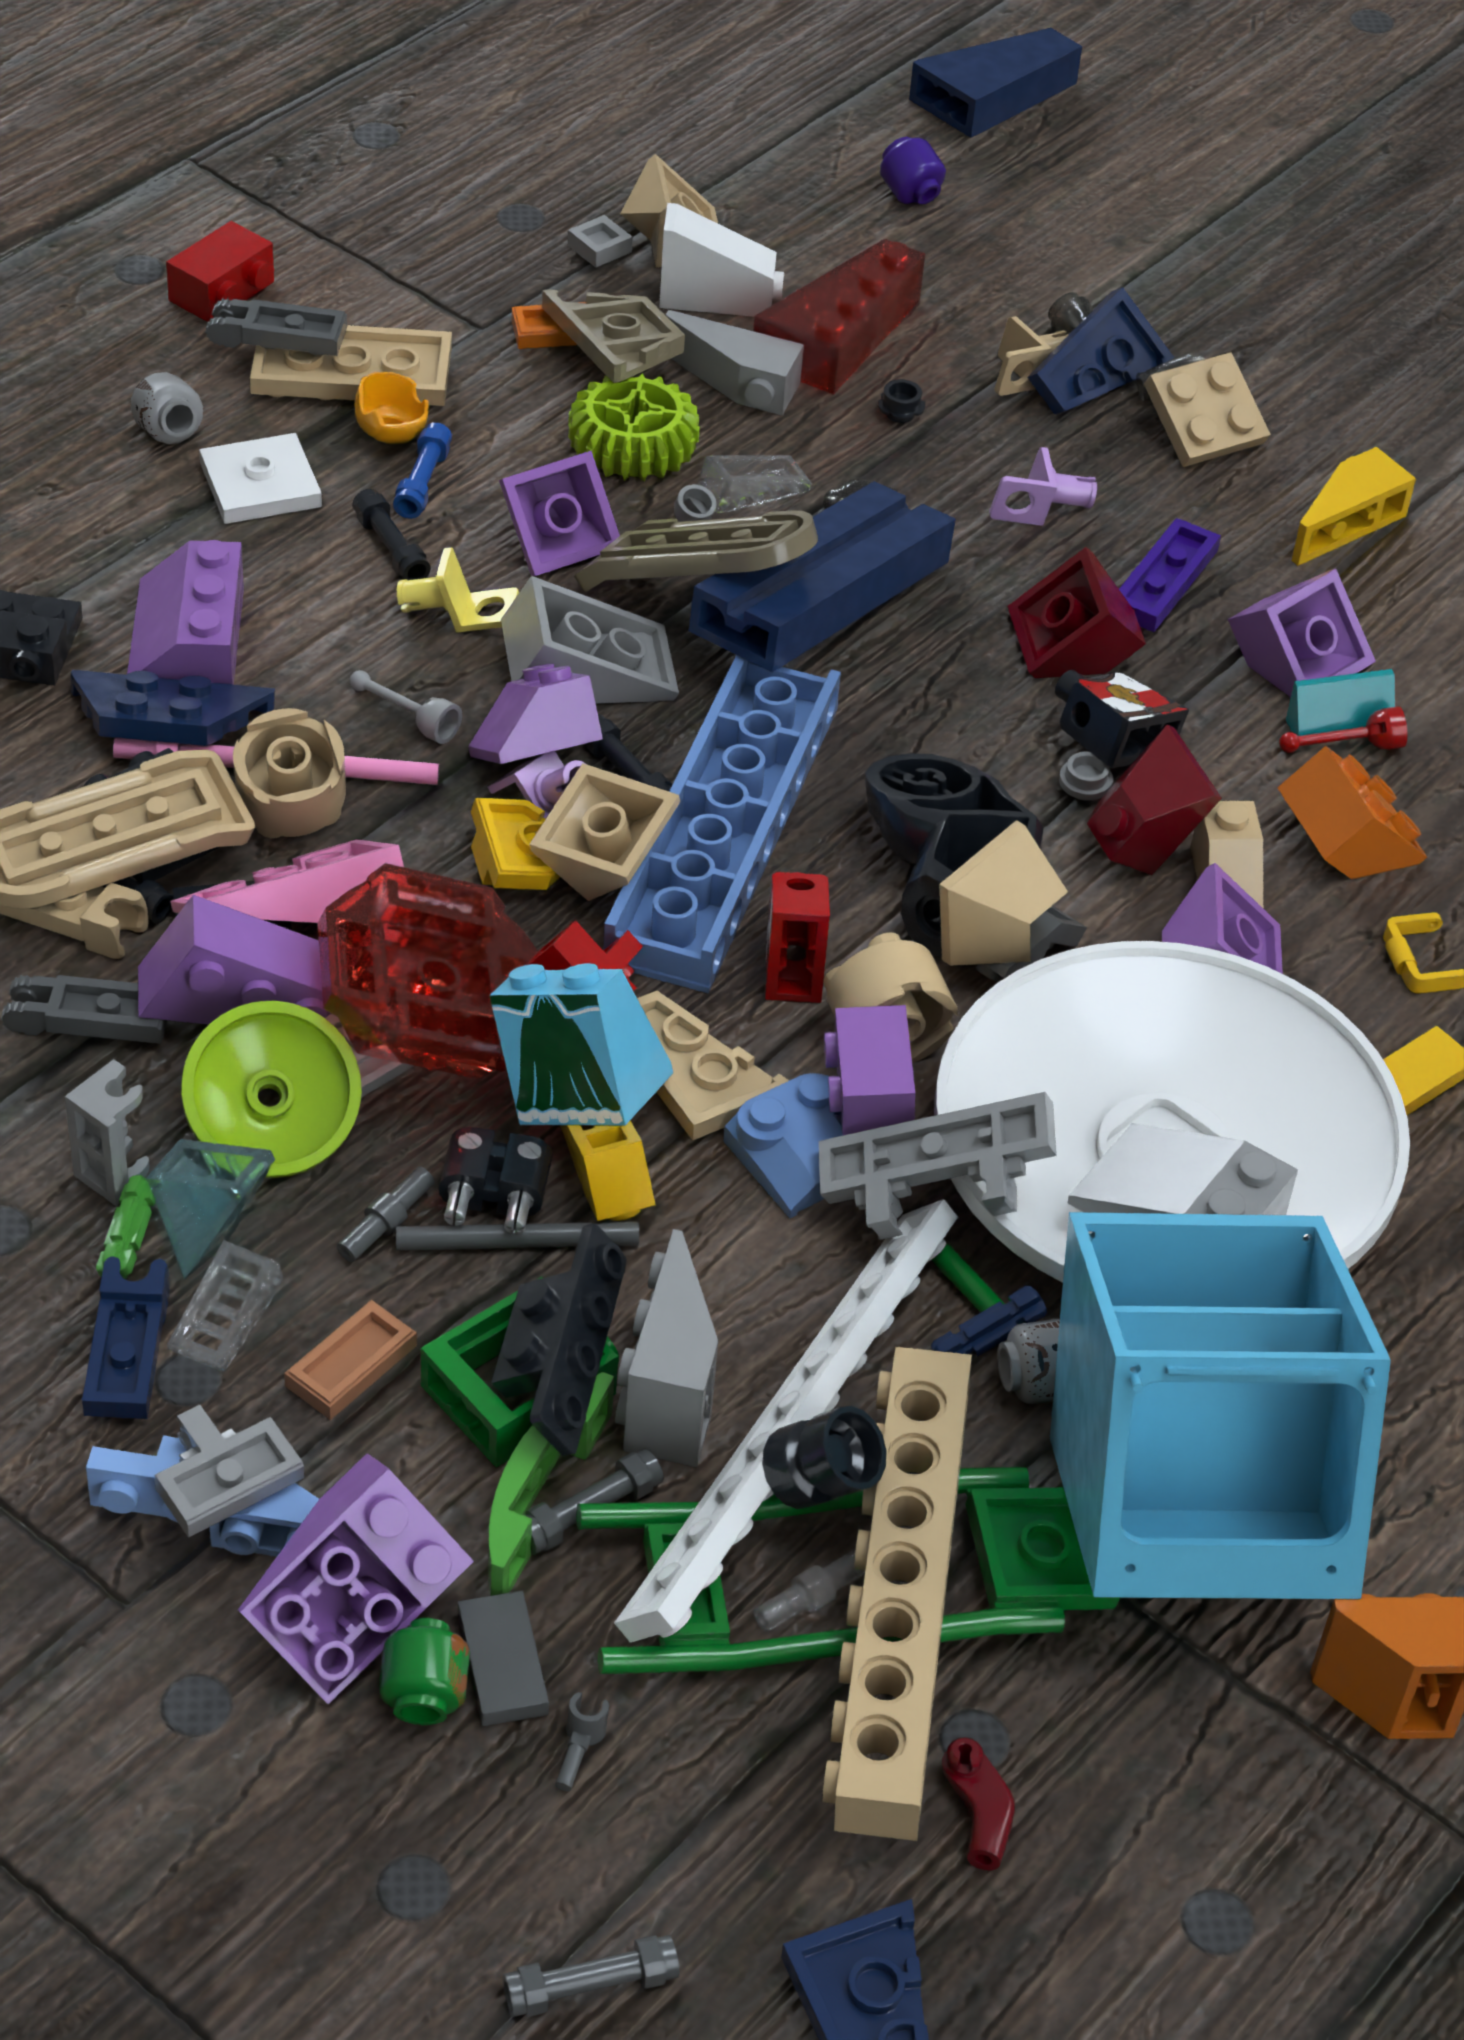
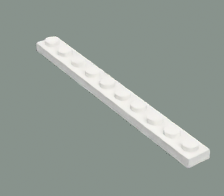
M944 1199L903 1214L897 1221V1227L901 1230L902 1235L886 1238L614 1622L630 1643L655 1635H660L663 1638L676 1633L688 1622L692 1615V1610L689 1607L700 1591L718 1578L723 1570L722 1559L732 1545L748 1534L753 1527L751 1517L760 1504L774 1494L766 1481L762 1465L763 1449L768 1437L778 1428L801 1420H811L814 1416L830 1411L836 1406L840 1399V1395L837 1392L848 1377L856 1373L867 1360L865 1352L874 1338L890 1327L894 1321L892 1312L901 1299L916 1289L920 1283L918 1274L925 1264L937 1256L945 1247L946 1241L943 1238L958 1216Z

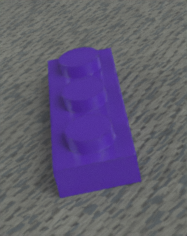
M1179 518L1172 522L1119 588L1133 608L1140 627L1152 632L1156 631L1218 552L1221 535Z

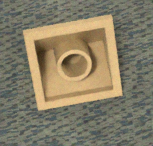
M582 763L530 842V849L578 893L590 901L629 884L679 805V795Z

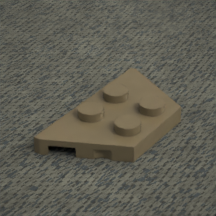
M548 289L542 291V308L613 383L626 380L684 353L685 334L647 296H614L606 293L587 292L586 303L562 301L558 297V290Z

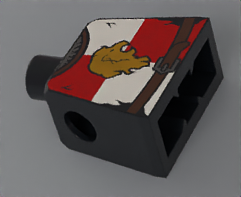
M1069 670L1061 676L1055 687V695L1066 702L1060 718L1061 729L1110 768L1132 764L1166 725L1174 727L1180 735L1189 709L1119 672L1084 677L1075 670Z

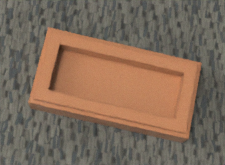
M370 1300L284 1373L285 1387L326 1418L332 1420L417 1346V1332L373 1300Z

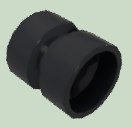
M845 1406L816 1415L811 1420H801L778 1428L768 1437L764 1446L762 1465L766 1481L774 1495L789 1507L804 1509L834 1500L836 1497L847 1496L872 1488L881 1480L886 1468L887 1450L883 1434L875 1420L862 1409L854 1406Z

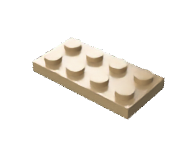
M347 325L338 356L313 355L308 352L280 348L267 349L256 345L250 375L251 394L269 395L272 397L292 396L317 398L320 400H355L362 377L373 372H393L415 381L417 397L421 403L424 399H427L429 405L445 406L452 352V332Z

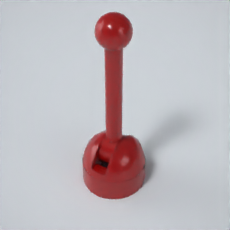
M1400 706L1383 708L1369 716L1365 727L1298 736L1293 732H1287L1280 737L1279 745L1284 752L1293 753L1299 746L1366 737L1370 743L1380 749L1404 748L1408 737L1407 723Z

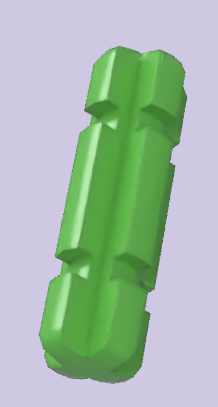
M133 1175L129 1178L128 1183L124 1185L119 1199L120 1207H116L104 1242L105 1251H101L96 1265L100 1277H102L105 1260L113 1256L120 1260V1274L124 1279H127V1276L132 1273L137 1259L135 1252L140 1250L152 1214L150 1208L155 1205L159 1193L158 1185L155 1181L146 1180L142 1175Z

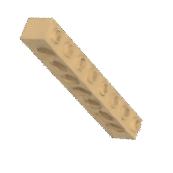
M895 1347L892 1372L880 1371L876 1409L887 1410L885 1424H876L883 1434L887 1450L886 1468L881 1480L872 1488L866 1489L863 1492L862 1515H870L873 1518L871 1531L858 1530L854 1569L865 1570L863 1586L851 1585L847 1611V1625L858 1627L856 1643L843 1642L839 1671V1683L850 1684L848 1702L835 1700L831 1729V1742L842 1743L840 1761L827 1760L823 1787V1802L835 1804L834 1831L913 1841L918 1839L969 1397L972 1355ZM907 1472H916L920 1474H908ZM898 1526H911L914 1528L904 1529ZM901 1580L906 1581L908 1583L899 1585L891 1583L890 1581ZM894 1636L903 1640L890 1642L881 1638ZM878 1694H889L896 1698L892 1700H880L873 1696ZM882 1753L890 1758L877 1761L869 1759L865 1755Z

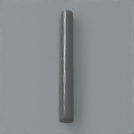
M637 1221L526 1224L524 1232L519 1235H515L516 1224H514L512 1234L505 1230V1224L396 1226V1251L577 1247L583 1226L596 1223L612 1242L618 1246H639V1223Z

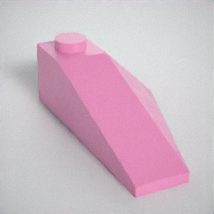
M357 839L293 858V865L268 867L253 872L255 884L249 886L246 885L245 880L230 881L170 901L174 913H179L192 895H196L261 920L363 925L364 931H375L397 924L396 915L414 910L399 845Z

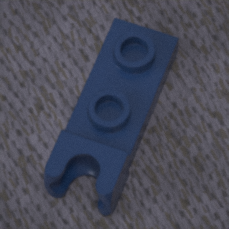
M113 1256L105 1260L99 1289L100 1301L82 1397L84 1416L148 1419L162 1327L165 1324L169 1301L170 1282L168 1265L164 1260L156 1259L151 1263L150 1271L144 1279L128 1281L120 1274V1260Z

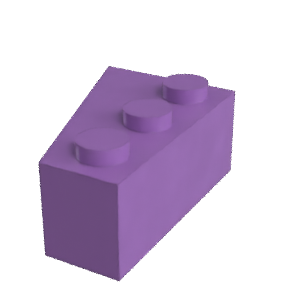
M192 895L138 966V1016L141 1018L210 1024L220 1015L231 1009L259 1001H283L297 1004L325 1018L346 1006L350 1001L346 950L196 895Z

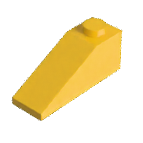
M1378 447L1340 462L1300 521L1291 561L1299 566L1406 517L1416 478Z
M631 1121L626 1126L560 1125L584 1194L597 1221L604 1219L614 1221L629 1219L637 1215L641 1209L656 1205L642 1140Z

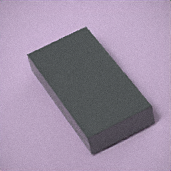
M523 1591L458 1601V1618L463 1640L469 1645L470 1649L469 1668L482 1726L548 1715V1696Z

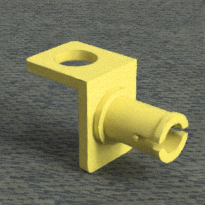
M452 547L444 548L436 577L414 580L404 579L399 580L397 584L398 604L401 605L403 613L444 607L450 615L456 633L502 627L501 618L519 594L517 588L470 593ZM501 602L505 604L503 609L494 615H478L479 611L490 603Z

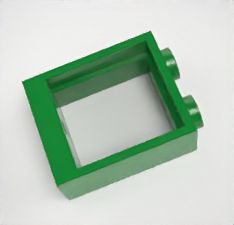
M518 1291L420 1348L421 1387L496 1468L510 1459L513 1451L532 1426L530 1414L535 1397L511 1411L474 1370L500 1354ZM607 1337L597 1375L604 1372L614 1376V1396L617 1390L619 1354L613 1342Z

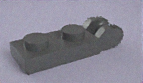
M222 298L221 301L218 300L217 304L214 305L212 313L214 318H211L210 322L208 321L205 333L207 334L206 337L214 345H224L230 348H235L242 342V344L257 345L267 349L280 348L308 352L313 355L338 356L347 330V314L345 311L252 299V301L233 299L231 301L228 298L227 300Z
M20 975L19 978L15 977L9 989L10 999L14 1001L7 1003L1 1014L2 1025H5L6 1029H10L12 1032H18V1034L23 1032L25 1035L37 1036L46 1030V1032L158 1044H162L168 1020L141 1018L138 1016V983L57 975L56 978L34 975L33 977L28 975Z

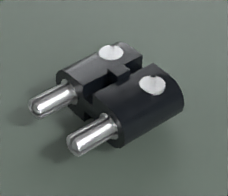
M464 1127L456 1130L449 1142L438 1187L439 1195L447 1202L444 1214L445 1221L452 1225L456 1211L455 1225H461L464 1223L467 1209L482 1211L484 1201L497 1202L496 1214L506 1215L505 1230L510 1234L513 1233L517 1217L515 1235L522 1234L525 1230L527 1217L535 1215L542 1207L553 1157L552 1149L545 1141L533 1136L510 1133L507 1144L494 1142L495 1130L476 1127Z

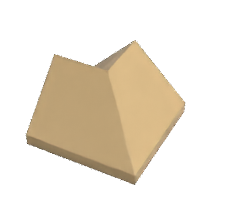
M654 154L648 159L620 214L650 240L656 267H662L663 232L667 203L679 204L715 223H718L715 207L661 158Z
M1016 820L939 884L942 960L950 966L1031 962L1030 924L1068 891L1026 826Z

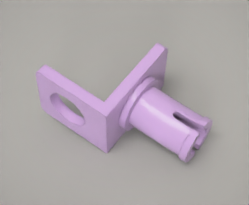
M1040 447L1028 479L1010 476L1001 478L989 511L990 517L995 520L1043 526L1052 502L1083 506L1090 509L1095 502L1097 494L1096 478L1056 473L1052 467L1048 448ZM1018 491L1028 492L1031 503L1026 508L1014 510L1005 504L1008 496Z
M555 751L540 754L510 771L488 786V789L493 794L516 783L526 800L545 811L543 818L546 819L584 762L574 760L564 766Z

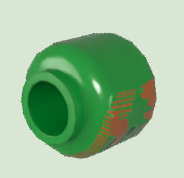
M419 1618L411 1621L409 1627L395 1631L384 1643L379 1682L380 1698L393 1709V1714L404 1722L417 1725H433L443 1722L447 1718V1714L455 1712L465 1702L470 1661L469 1645L461 1636L451 1632L449 1625L444 1621L434 1618Z

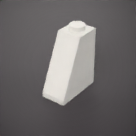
M667 203L663 232L659 308L771 318L772 299L782 300L784 272L775 271L777 252L679 204Z

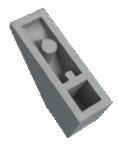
M668 310L666 316L685 334L684 353L671 358L672 360L737 404L783 415L801 382L804 344Z

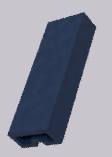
M873 481L813 516L818 534V542L803 555L786 563L762 570L714 574L695 585L689 632L770 672H774L949 562L956 518L925 504L910 510L906 504L905 495Z

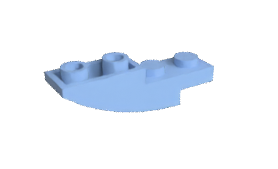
M163 1435L157 1456L93 1446L86 1465L90 1505L104 1507L114 1513L126 1514L137 1512L167 1517L177 1522L155 1489V1474L180 1462L179 1454L186 1450L179 1438ZM294 1483L210 1526L211 1546L225 1548L239 1555L257 1553L277 1557L319 1499L297 1483Z

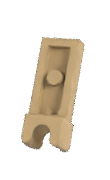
M109 883L106 888L100 886L36 908L19 909L0 905V914L85 941L87 950L113 959H120L125 956L124 947L120 945L119 941L120 930H131L139 933L146 931L148 928V910L142 894L136 890L114 883Z

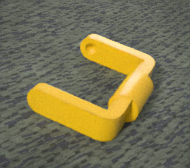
M1436 912L1391 917L1387 921L1383 934V939L1386 943L1385 949L1396 972L1402 976L1406 987L1414 993L1464 988V969L1421 974L1417 968V962L1406 939L1402 936L1438 930L1442 926L1443 921Z

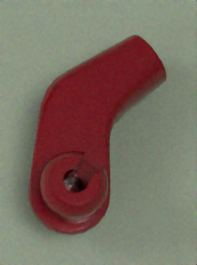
M957 1738L948 1745L947 1751L943 1755L942 1770L944 1776L972 1816L973 1825L967 1860L976 1868L988 1871L996 1870L1000 1867L1015 1815V1800L1005 1781L984 1754L981 1745L972 1738Z

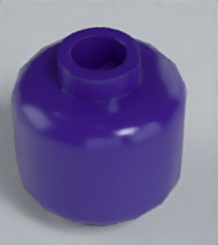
M901 137L885 149L880 165V175L900 203L908 204L918 201L919 204H927L939 195L941 185L945 180L946 168L925 139Z

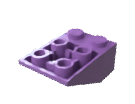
M367 1453L317 1501L239 1607L238 1611L314 1691L329 1704L383 1651L384 1643L392 1633L408 1627L410 1622L415 1620L474 1561L393 1472Z

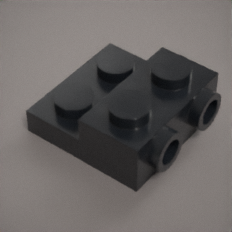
M0 590V678L55 686L83 618L81 602Z

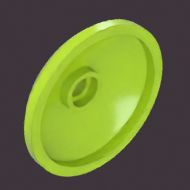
M259 1001L244 1004L227 1011L212 1021L201 1032L191 1047L185 1061L181 1082V1099L185 1117L191 1131L203 1148L219 1162L233 1170L265 1178H280L303 1173L332 1156L343 1144L353 1128L358 1115L362 1093L361 1076L356 1057L339 1030L320 1014L303 1006L283 1001ZM268 1088L275 1090L279 1094L280 1102L272 1107L263 1105L258 1099V1093L261 1090Z

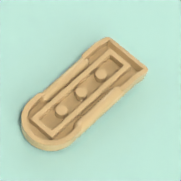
M186 750L166 754L143 762L138 769L35 803L24 801L0 809V905L19 909L36 908L215 847L244 845L248 842L255 828V822L220 756L214 751Z

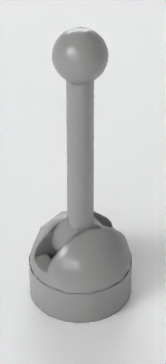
M357 670L350 676V685L354 690H368L415 713V722L419 731L427 738L439 744L449 742L461 725L462 710L460 706L444 698L432 697L426 700L423 705H420L372 681L369 674L363 670Z

